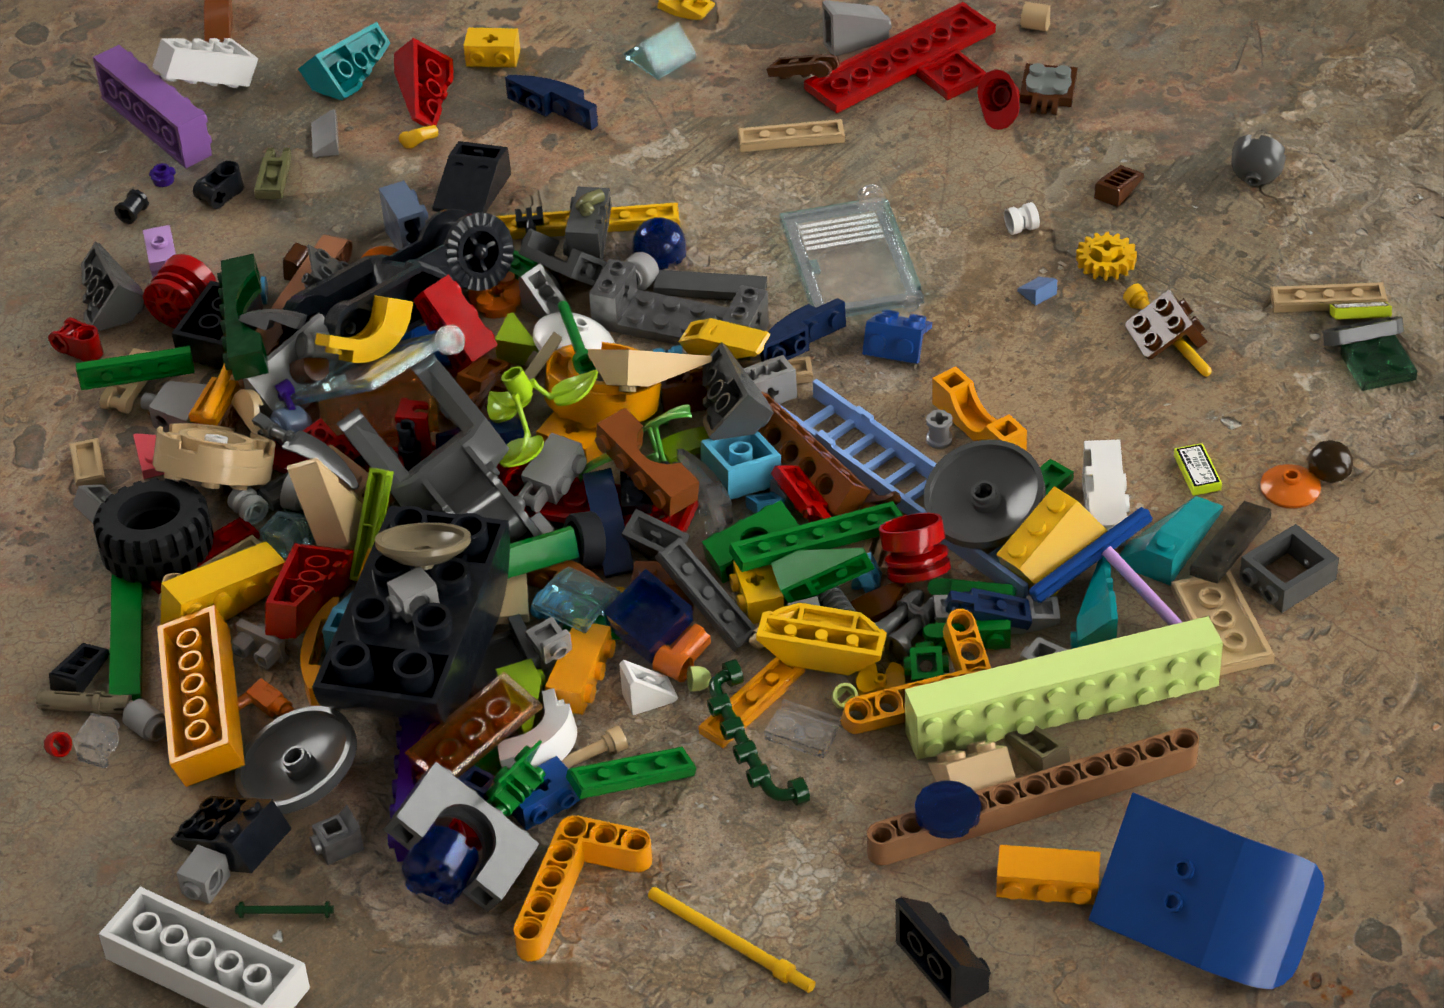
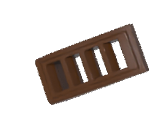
M1120 165L1095 184L1094 198L1119 207L1142 181L1144 173Z

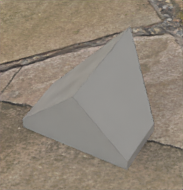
M541 263L518 278L521 305L524 310L540 319L546 315L559 312L558 303L562 300L566 301L561 281L544 269Z

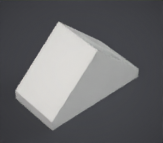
M624 659L619 663L622 694L632 715L674 703L678 699L668 676Z

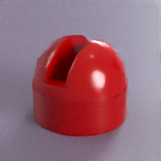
M52 732L44 739V749L51 756L64 757L72 749V739L65 732ZM53 742H54L57 746H59V747H61V748H60L59 750H57V749L53 746Z

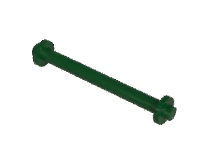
M240 901L239 905L235 906V914H238L239 918H244V914H325V918H330V914H334V905H331L330 901H326L325 905L245 906L244 902Z

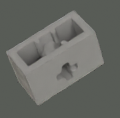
M783 355L743 368L761 392L767 393L777 403L782 404L797 398L796 369Z

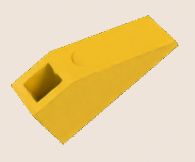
M708 318L690 322L678 342L688 354L709 356L722 342L733 356L738 359L759 355L763 351L770 334L767 331Z

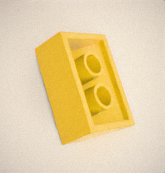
M1054 486L996 555L1004 567L1027 582L1028 587L1031 588L1105 534L1107 529L1076 499ZM1058 590L1056 593H1054V594L1051 595V596H1056V594H1057L1060 590Z

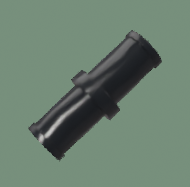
M410 419L401 420V424L399 422L396 424L399 436L397 447L399 454L403 458L404 467L409 471L421 462L419 453L422 448L420 441L416 437L415 422Z

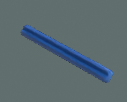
M1140 507L1029 589L1031 598L1035 602L1042 603L1104 557L1102 553L1108 547L1117 548L1152 522L1149 510Z

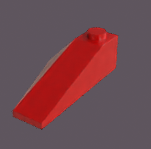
M412 38L394 53V74L411 119L424 127L437 126L442 112L441 105L447 98L448 86L452 84L454 79L453 58Z

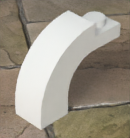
M554 688L542 691L545 713L542 721L534 729L517 737L497 741L502 768L507 766L510 769L516 762L514 758L526 745L532 748L539 740L542 743L530 763L534 768L555 756L562 761L573 748L577 738V726L570 704H565L564 699H557Z

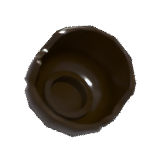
M1326 440L1319 442L1310 451L1306 459L1309 463V472H1312L1320 480L1329 483L1343 481L1351 474L1353 469V457L1350 450L1338 441Z

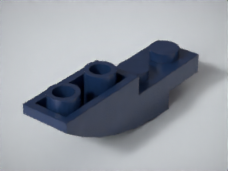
M508 75L505 77L508 99L545 117L554 112L591 131L598 126L597 106L584 99V90L561 81L537 76Z
M837 298L819 307L807 304L785 316L768 331L770 337L760 353L761 362L781 355L790 360L809 351V343L846 327L845 302Z

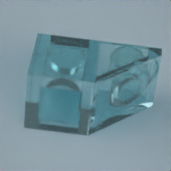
M277 511L259 530L264 542L267 541L285 561L294 543L311 545L315 541L304 513Z

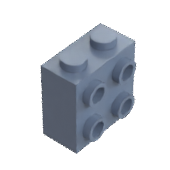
M405 181L379 188L385 231L396 249L401 250L419 239L421 230L426 224L425 221L428 220L427 210L423 204H419L415 190H410Z

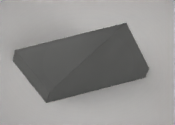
M635 509L622 532V537L648 561H657L654 558L657 553L679 537L685 544L690 538L689 534Z

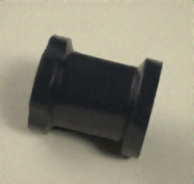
M134 189L127 193V198L124 202L118 203L114 208L116 216L127 224L135 222L137 214L149 206L147 196L140 190Z

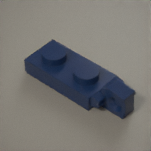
M971 588L969 592L950 590L949 595L944 601L945 612L948 613L956 609H965L972 613L975 620L979 621L1009 620L1011 627L1029 630L1032 625L1030 604L1026 598Z

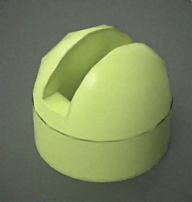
M702 666L688 667L687 684L690 692L701 691L709 686L711 673L708 669Z
M841 683L832 692V702L837 708L844 710L846 702L858 696V692L852 684ZM848 691L851 696L843 703H840L837 699Z

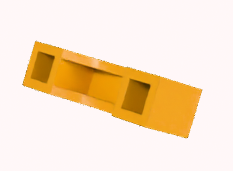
M955 366L932 378V404L939 410H945L947 413H950L953 418L952 422L973 441L990 439L1007 441L1027 451V430L1010 414L1000 419L991 416L980 402L974 382Z

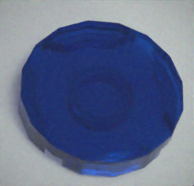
M949 780L934 782L923 788L916 797L915 817L917 823L922 829L924 827L929 830V834L935 837L946 839L962 837L968 834L969 829L973 828L974 825L976 827L980 821L981 802L979 796L971 787L961 782Z

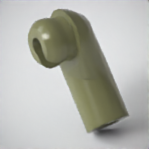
M596 189L583 194L575 204L576 210L580 211L583 217L591 215L595 210L594 205L605 201L604 192L601 189Z

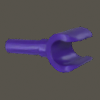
M285 379L274 386L278 391V399L284 401L289 410H296L290 397L295 394L294 386L288 379Z

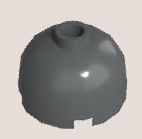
M1252 135L1238 138L1234 142L1231 165L1236 176L1251 186L1265 185L1273 182L1282 173L1287 154H1284V146L1277 140L1260 135V139H1251Z

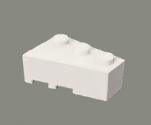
M1120 440L1084 441L1082 489L1085 509L1107 531L1128 517L1127 512H1129L1130 508L1129 495L1125 494L1127 480L1126 473H1123ZM1126 541L1119 546H1126Z

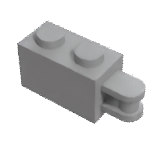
M554 433L549 435L544 442L542 451L530 461L521 474L524 487L518 496L524 499L525 507L529 506L532 511L539 512L546 502L557 504L561 497L568 493L572 482L578 474L583 472L587 463L582 443Z

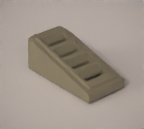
M1035 726L1034 730L1028 735L1019 734L1017 731L1005 735V739L1036 772L1070 762L1069 748L1038 726ZM1031 734L1034 736L1033 738L1027 741L1023 740V738Z

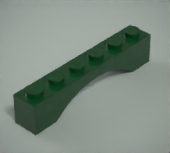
M254 253L222 260L221 272L217 273L220 285L218 292L221 301L219 308L222 321H220L221 329L224 336L222 337V344L225 352L223 354L225 368L227 371L232 370L235 381L269 373L268 356L261 334L239 321L240 315L246 313L252 301L262 292L261 276Z

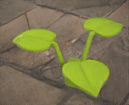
M515 366L505 371L501 376V380L508 391L489 392L487 402L488 415L491 421L500 423L510 420L518 412L524 430V438H518L506 444L509 447V451L499 464L504 468L523 465L537 457L543 449V437L541 435L531 437L523 408L532 399L533 388L547 399H554L557 406L570 405L580 401L590 392L598 376L597 369L559 382L552 388V392H548L541 387L535 378L529 380L521 366Z

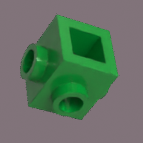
M934 642L915 643L916 647L909 649L910 656L904 657L905 676L911 675V683L944 675L943 673H949L948 654H942V646H935ZM923 661H929L932 664V669L929 672L921 670L920 664Z

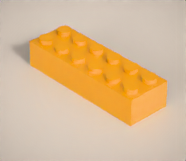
M215 605L157 626L169 765L185 787L244 766L245 761L229 626Z

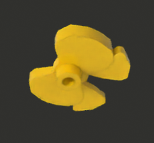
M895 662L889 664L885 674L878 673L876 663L859 670L856 678L858 695L905 684L904 668L901 664Z

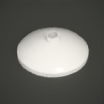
M560 312L546 315L537 321L533 330V340L539 351L553 332L562 337V341L557 349L571 344ZM572 313L586 349H601L602 342L615 343L610 333L600 323L587 316Z

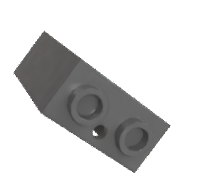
M1295 524L1241 557L1239 578L1246 586L1251 587L1261 595L1268 604L1273 605L1283 613L1335 581L1339 557ZM1288 553L1308 570L1284 583L1265 567Z

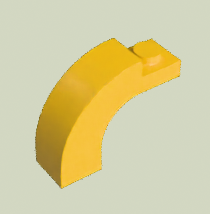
M374 295L370 320L361 332L350 337L316 333L315 345L325 346V352L339 354L338 360L366 363L379 359L389 353L404 336L410 322L413 301Z

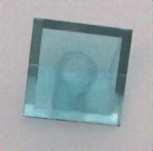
M677 22L624 53V56L656 79H659L695 59L696 53Z

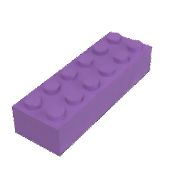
M120 45L93 57L102 99L183 167L188 168L212 156L210 146L212 140L206 126L208 119L202 109L195 107L187 97L179 94L172 85L169 86L163 81L159 74L153 73L145 63H141L130 51H126Z

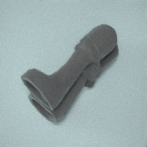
M916 589L911 591L901 600L897 601L896 609L880 621L874 622L879 629L882 628L887 632L884 644L887 659L890 663L901 664L903 668L904 657L910 656L909 649L912 648V639L918 633L923 635V627L935 620L933 597L929 598L922 606L925 597L922 590ZM904 620H906V624L904 626H902L898 631L892 633L896 627H898Z

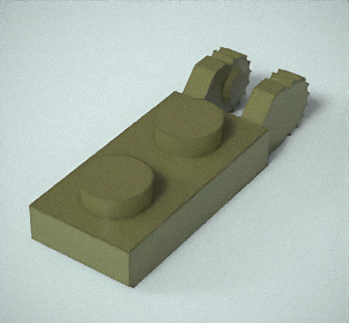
M267 148L265 157L262 158L254 189L256 199H282L291 164L292 153L290 148L283 149L281 158H276L274 148Z

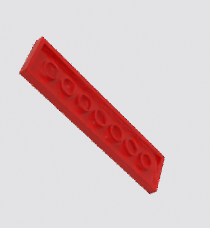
M961 2L841 62L839 67L831 71L832 73L828 77L818 78L815 75L805 80L804 90L837 114L917 73L918 67L957 49L961 51L996 33V24L966 3Z

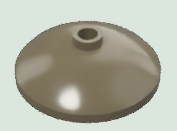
M447 523L400 525L386 529L375 537V547L384 556L404 565L415 566V568L421 566L423 570L432 569L433 565L452 559L463 552L471 542V534L467 529Z

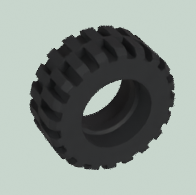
M153 478L147 482H134L130 487L124 486L118 489L115 495H109L105 503H101L93 520L94 533L103 565L120 579L123 577L124 580L135 583V581H139L142 584H150L151 581L161 583L163 577L167 574L190 572L197 567L198 562L202 563L206 559L214 543V532L205 497L194 486L181 480L176 482L167 478L165 480Z

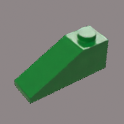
M864 548L798 550L771 563L780 591L788 603L814 597L875 569Z

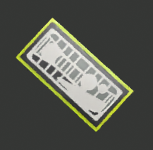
M1387 302L1330 304V315L1336 320L1385 318L1392 316V306Z
M1203 443L1174 448V458L1193 496L1221 491L1222 482Z

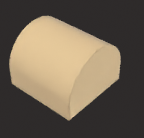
M1025 1L1021 15V28L1047 32L1050 26V5Z

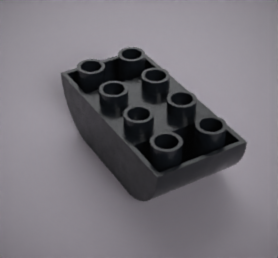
M390 506L379 533L386 529L406 524L447 523L467 529L471 534V542L463 552L452 559L433 565L432 569L424 570L437 585L439 603L432 602L421 605L414 611L412 621L408 623L399 613L394 614L391 611L387 601L389 596L387 582L415 569V566L404 565L384 556L376 549L374 542L312 686L318 703L327 708L444 724L455 722L465 708L501 613L510 559L508 520L486 518L475 513L453 514L429 511L417 506Z

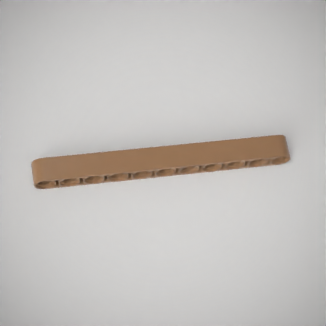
M1190 728L1174 729L875 822L867 830L868 859L876 865H889L1191 770L1197 765L1199 735Z

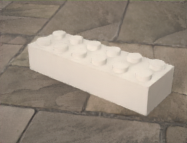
M142 887L137 889L99 933L107 960L207 1008H294L310 989L305 963Z

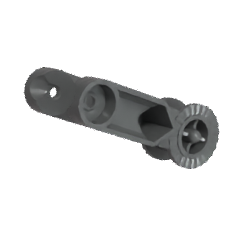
M432 352L428 353L410 368L440 407L443 415L450 419L460 432L409 471L405 469L398 460V454L392 447L386 445L358 408L336 423L370 468L394 471L390 493L401 507L417 506L423 510L453 514L475 513L486 518L508 520L510 544L517 541L527 532L532 537L542 534L524 511V499L520 496H513L498 478L500 472L496 466L509 451V447Z

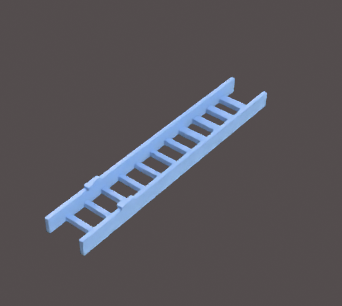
M818 379L813 381V398L826 406L824 409L807 420L802 421L781 406L869 489H873L879 496L893 491L898 492L901 496V502L896 506L907 515L926 513V510L914 502V500L924 494L927 480L906 494L900 492L894 485L915 471L928 479L936 463L874 420V416L860 406L856 407ZM835 413L845 420L844 423L828 433L823 430L817 432L813 429V427ZM853 428H857L866 435L845 450H842L835 444L836 439ZM874 442L886 449L864 465L853 458L854 455ZM895 456L907 464L886 479H882L873 472ZM946 539L940 542L995 583L1012 584L1017 589L1016 597L1026 598L1028 596V583L1000 564L996 554L1003 545L986 554L981 549L961 547Z

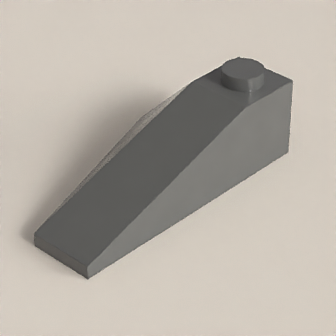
M94 242L81 263L82 284L87 286L86 293L83 295V302L88 304V310L86 309L83 314L86 324L93 325L98 331L133 321L136 314H140L143 311L145 303L141 287L101 244Z
M721 342L709 355L712 356V362L702 365V384L707 389V396L703 398V406L707 408V414L703 416V426L712 440L754 435L769 422L774 412L752 379L726 345Z

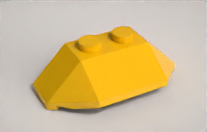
M796 603L781 607L773 612H763L756 640L788 666L849 676L881 660L887 632L882 628L879 629L873 621L861 612Z

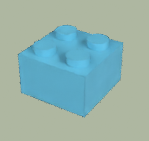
M759 431L754 435L720 440L709 438L701 441V471L727 500L767 490L770 488V480L774 479L771 475L773 468L781 465V455Z

